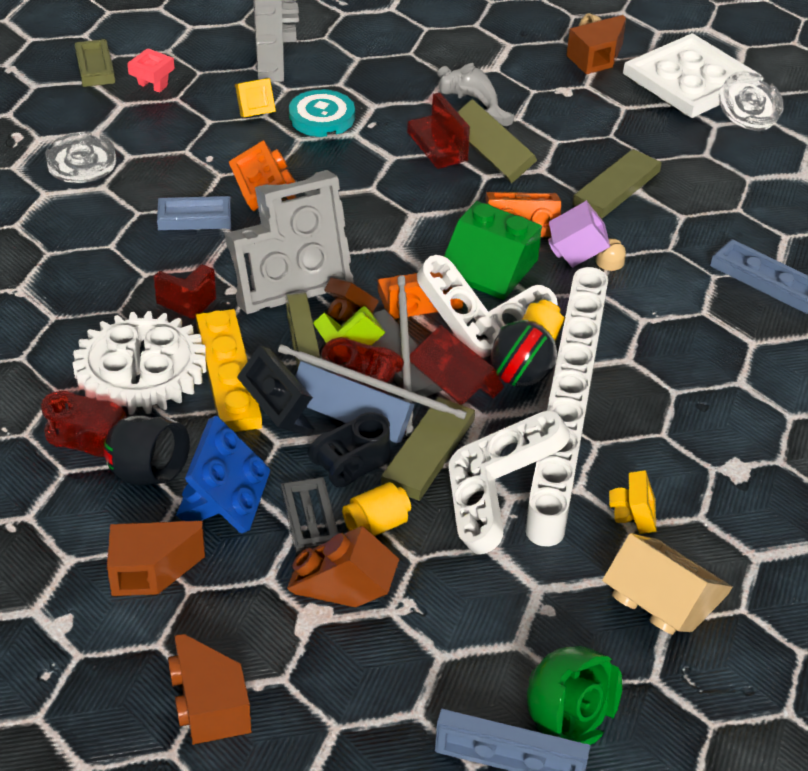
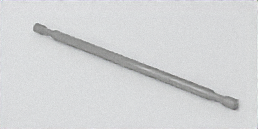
M401 275L397 279L399 286L403 387L405 390L412 392L407 300L404 288L406 283L405 276ZM413 411L406 428L407 437L414 431V426L412 425Z
M282 344L279 346L278 352L293 355L299 360L441 412L454 414L460 419L464 420L466 417V411L453 409L444 403L302 351L292 350L288 346Z

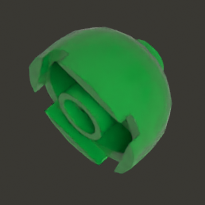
M582 646L558 648L545 656L532 671L527 688V710L538 730L544 734L592 745L597 742L605 732L595 729L602 724L605 716L614 719L622 695V673L619 667L611 664L610 660L613 659L598 651Z

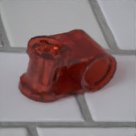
M339 337L330 340L323 347L321 353L323 360L337 365L347 362L340 366L389 384L392 383L395 374L402 371L404 367L403 359L394 351L384 347H374L352 341L348 338Z
M69 391L52 392L41 403L42 414L47 419L44 434L50 444L56 447H66L87 452L98 457H104V442L112 426L117 421L128 418L126 412L116 403L76 395Z

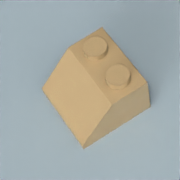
M629 533L602 579L604 583L614 589L611 594L612 597L632 609H636L638 605L652 614L649 619L652 624L674 635L676 630L678 632H693L733 588V586L659 539Z

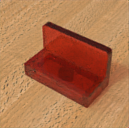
M440 92L433 94L432 115L408 121L407 133L437 169L468 161L469 125Z
M442 325L410 354V363L460 405L464 404L480 388L491 398H494L504 389L495 368Z

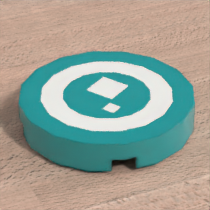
M326 89L307 91L292 99L289 104V120L292 121V126L297 131L309 136L324 137L327 136V132L336 131V135L341 134L352 127L355 121L354 102L348 96L337 91Z

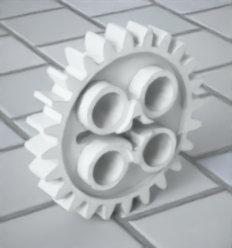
M147 311L144 318H138L135 312H131L129 320L125 321L116 315L114 316L115 324L112 325L101 321V331L89 329L87 331L88 339H80L78 341L79 350H74L73 352L75 379H77L79 390H85L86 399L96 397L98 407L111 402L112 412H117L122 406H127L129 415H133L137 407H143L146 414H150L152 405L155 404L166 410L167 400L170 399L179 404L182 403L181 392L193 395L194 384H202V373H206L205 345L202 344L201 335L194 334L192 325L182 327L181 318H177L169 323L166 313H163L158 319H152L151 311ZM144 340L145 351H142L140 356L141 342ZM140 369V379L139 382L136 384V372H138Z

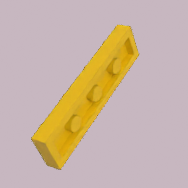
M235 309L196 314L198 334L201 335L202 344L205 345L206 369L217 416L234 432L262 428L259 404L237 378L248 360Z

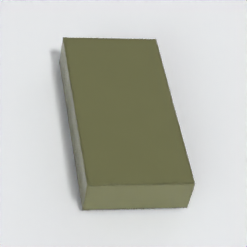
M101 39L74 43L82 87L114 84L115 77L107 40Z

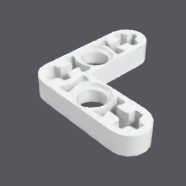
M440 255L430 256L425 260L417 273L419 286L458 340L471 355L479 358L491 355L494 341L500 329L505 326L502 314L509 313L517 321H520L528 305L532 302L537 303L539 300H546L558 306L557 298L549 288L535 285L488 312L454 264L448 258ZM439 272L443 278H433L430 273L436 274ZM449 287H452V289L446 295L442 292L443 290L447 291ZM454 298L462 300L468 308V313H457L452 308L450 300ZM472 318L476 320L475 323L472 322L469 326L466 325ZM478 334L479 336L485 334L488 338V341H479L476 335Z
M540 412L467 444L452 455L449 461V474L457 532L460 539L473 553L485 554L492 551L498 546L503 537V525L495 479L560 451L567 444L570 438V431L556 412ZM517 443L516 449L507 456H500L506 446ZM470 469H471V472H472L473 475H474V476H472V477H470V476L467 474V472H469ZM484 491L482 498L477 503L467 505L469 498L473 494ZM477 520H481L484 524V526L481 527V530Z

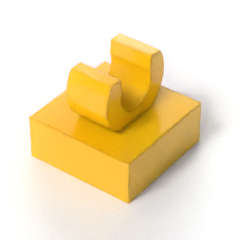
M270 78L235 84L241 117L276 112Z
M646 470L629 473V489L615 488L609 491L610 508H614L615 522L627 523L635 520L639 534L657 532L655 497Z

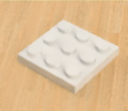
M693 33L625 62L623 74L638 85L643 86L661 100L666 101L691 118L725 103L729 89L734 86L759 87L762 76ZM739 92L735 95V97L742 95L746 92Z

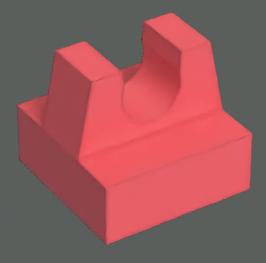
M148 48L127 63L128 74L137 77L139 85L144 87L149 82L153 83L154 91L159 93L167 87L169 73L175 69L173 57Z

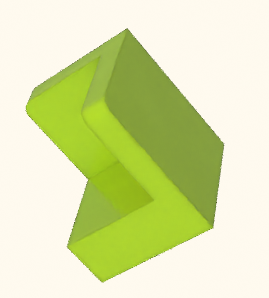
M365 306L360 308L342 326L326 313H323L313 322L328 347L350 364L386 333L372 312Z

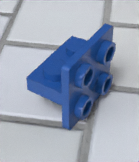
M218 416L208 419L185 477L188 484L182 492L183 499L176 516L182 521H202L220 513L242 534L251 528L270 474V468Z

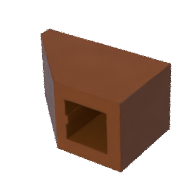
M620 15L570 28L566 56L586 75L613 68L623 45L626 17Z
M203 521L110 524L107 570L111 595L159 594L205 558Z
M360 526L345 534L339 533L328 542L313 549L307 548L303 550L293 563L294 572L287 589L295 595L356 608L388 594L399 558L365 527Z
M185 634L174 636L177 655L168 657V665L172 686L182 685L183 695L175 697L179 727L189 725L192 745L252 733L250 703L241 664Z

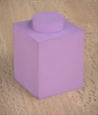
M587 200L549 221L552 236L548 239L549 245L553 253L558 258L563 256L572 268L610 247L605 223Z

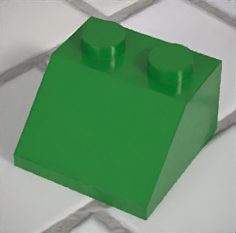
M476 201L458 220L444 257L454 264L471 288L505 300L538 261L542 225L527 220L524 217L497 209L489 204Z

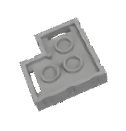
M253 0L258 79L270 78V82L284 81L283 42H297L296 25H286L283 23L299 22L298 3H296V0Z
M324 170L316 172L314 176L295 183L282 185L266 184L255 187L261 224L224 233L226 245L230 251L237 276V305L246 314L260 311L259 309L265 307L273 308L286 304V294L306 292L307 298L325 294L324 289L331 277L354 284L353 274L350 272L349 266L351 260L348 240L344 232L345 220L342 201L339 198L338 190H340L337 175ZM305 192V196L286 201L281 200L283 197ZM248 253L252 274L250 275L252 288L254 289L251 291L244 258V254Z

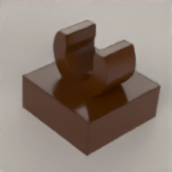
M332 277L324 289L326 293L336 298L329 306L327 315L339 322L341 320L346 322L363 306L367 307L373 314L379 300L355 284Z

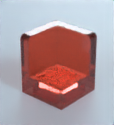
M201 264L185 279L176 278L162 271L154 275L156 303L193 320L196 318V314L203 312L216 299L215 272L213 268Z

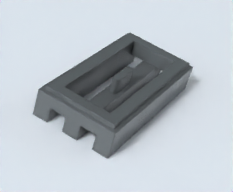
M324 477L281 483V495L296 557L307 548L313 549L324 544L338 534ZM308 490H316L327 536L319 535ZM293 492H299L310 538L303 539Z

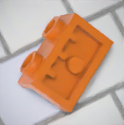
M264 140L229 161V165L246 203L252 211L258 209L255 187L266 184L282 185L296 182L289 170L285 169L288 165L278 149L271 151ZM296 195L287 196L288 200L297 198Z
M486 192L485 204L542 225L541 237H552L549 221L561 215V200L557 193Z
M439 272L436 274L430 273L433 278H443ZM417 273L402 275L405 276L406 283L404 288L407 300V317L438 312L419 286ZM401 275L378 279V293L385 310L394 319L400 318L397 278ZM449 287L447 291L443 290L442 292L446 295L452 289V287ZM455 298L450 300L453 309L463 308L462 300Z

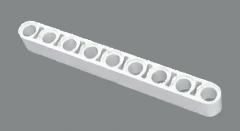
M593 267L581 268L573 276L547 411H554L559 414L570 431V438L560 451L536 462L529 497L526 535L530 541L540 546L557 545L563 540L566 530L608 285V276L605 272Z

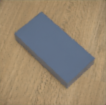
M230 196L158 198V231L231 229Z

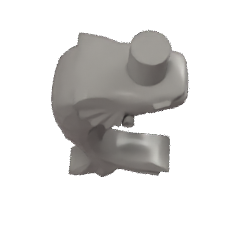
M473 63L453 71L447 66H442L438 70L437 75L441 78L439 89L442 94H458V98L466 97V95L473 96L482 101L487 107L485 111L502 126L513 124L515 115L499 107L497 94L491 81Z

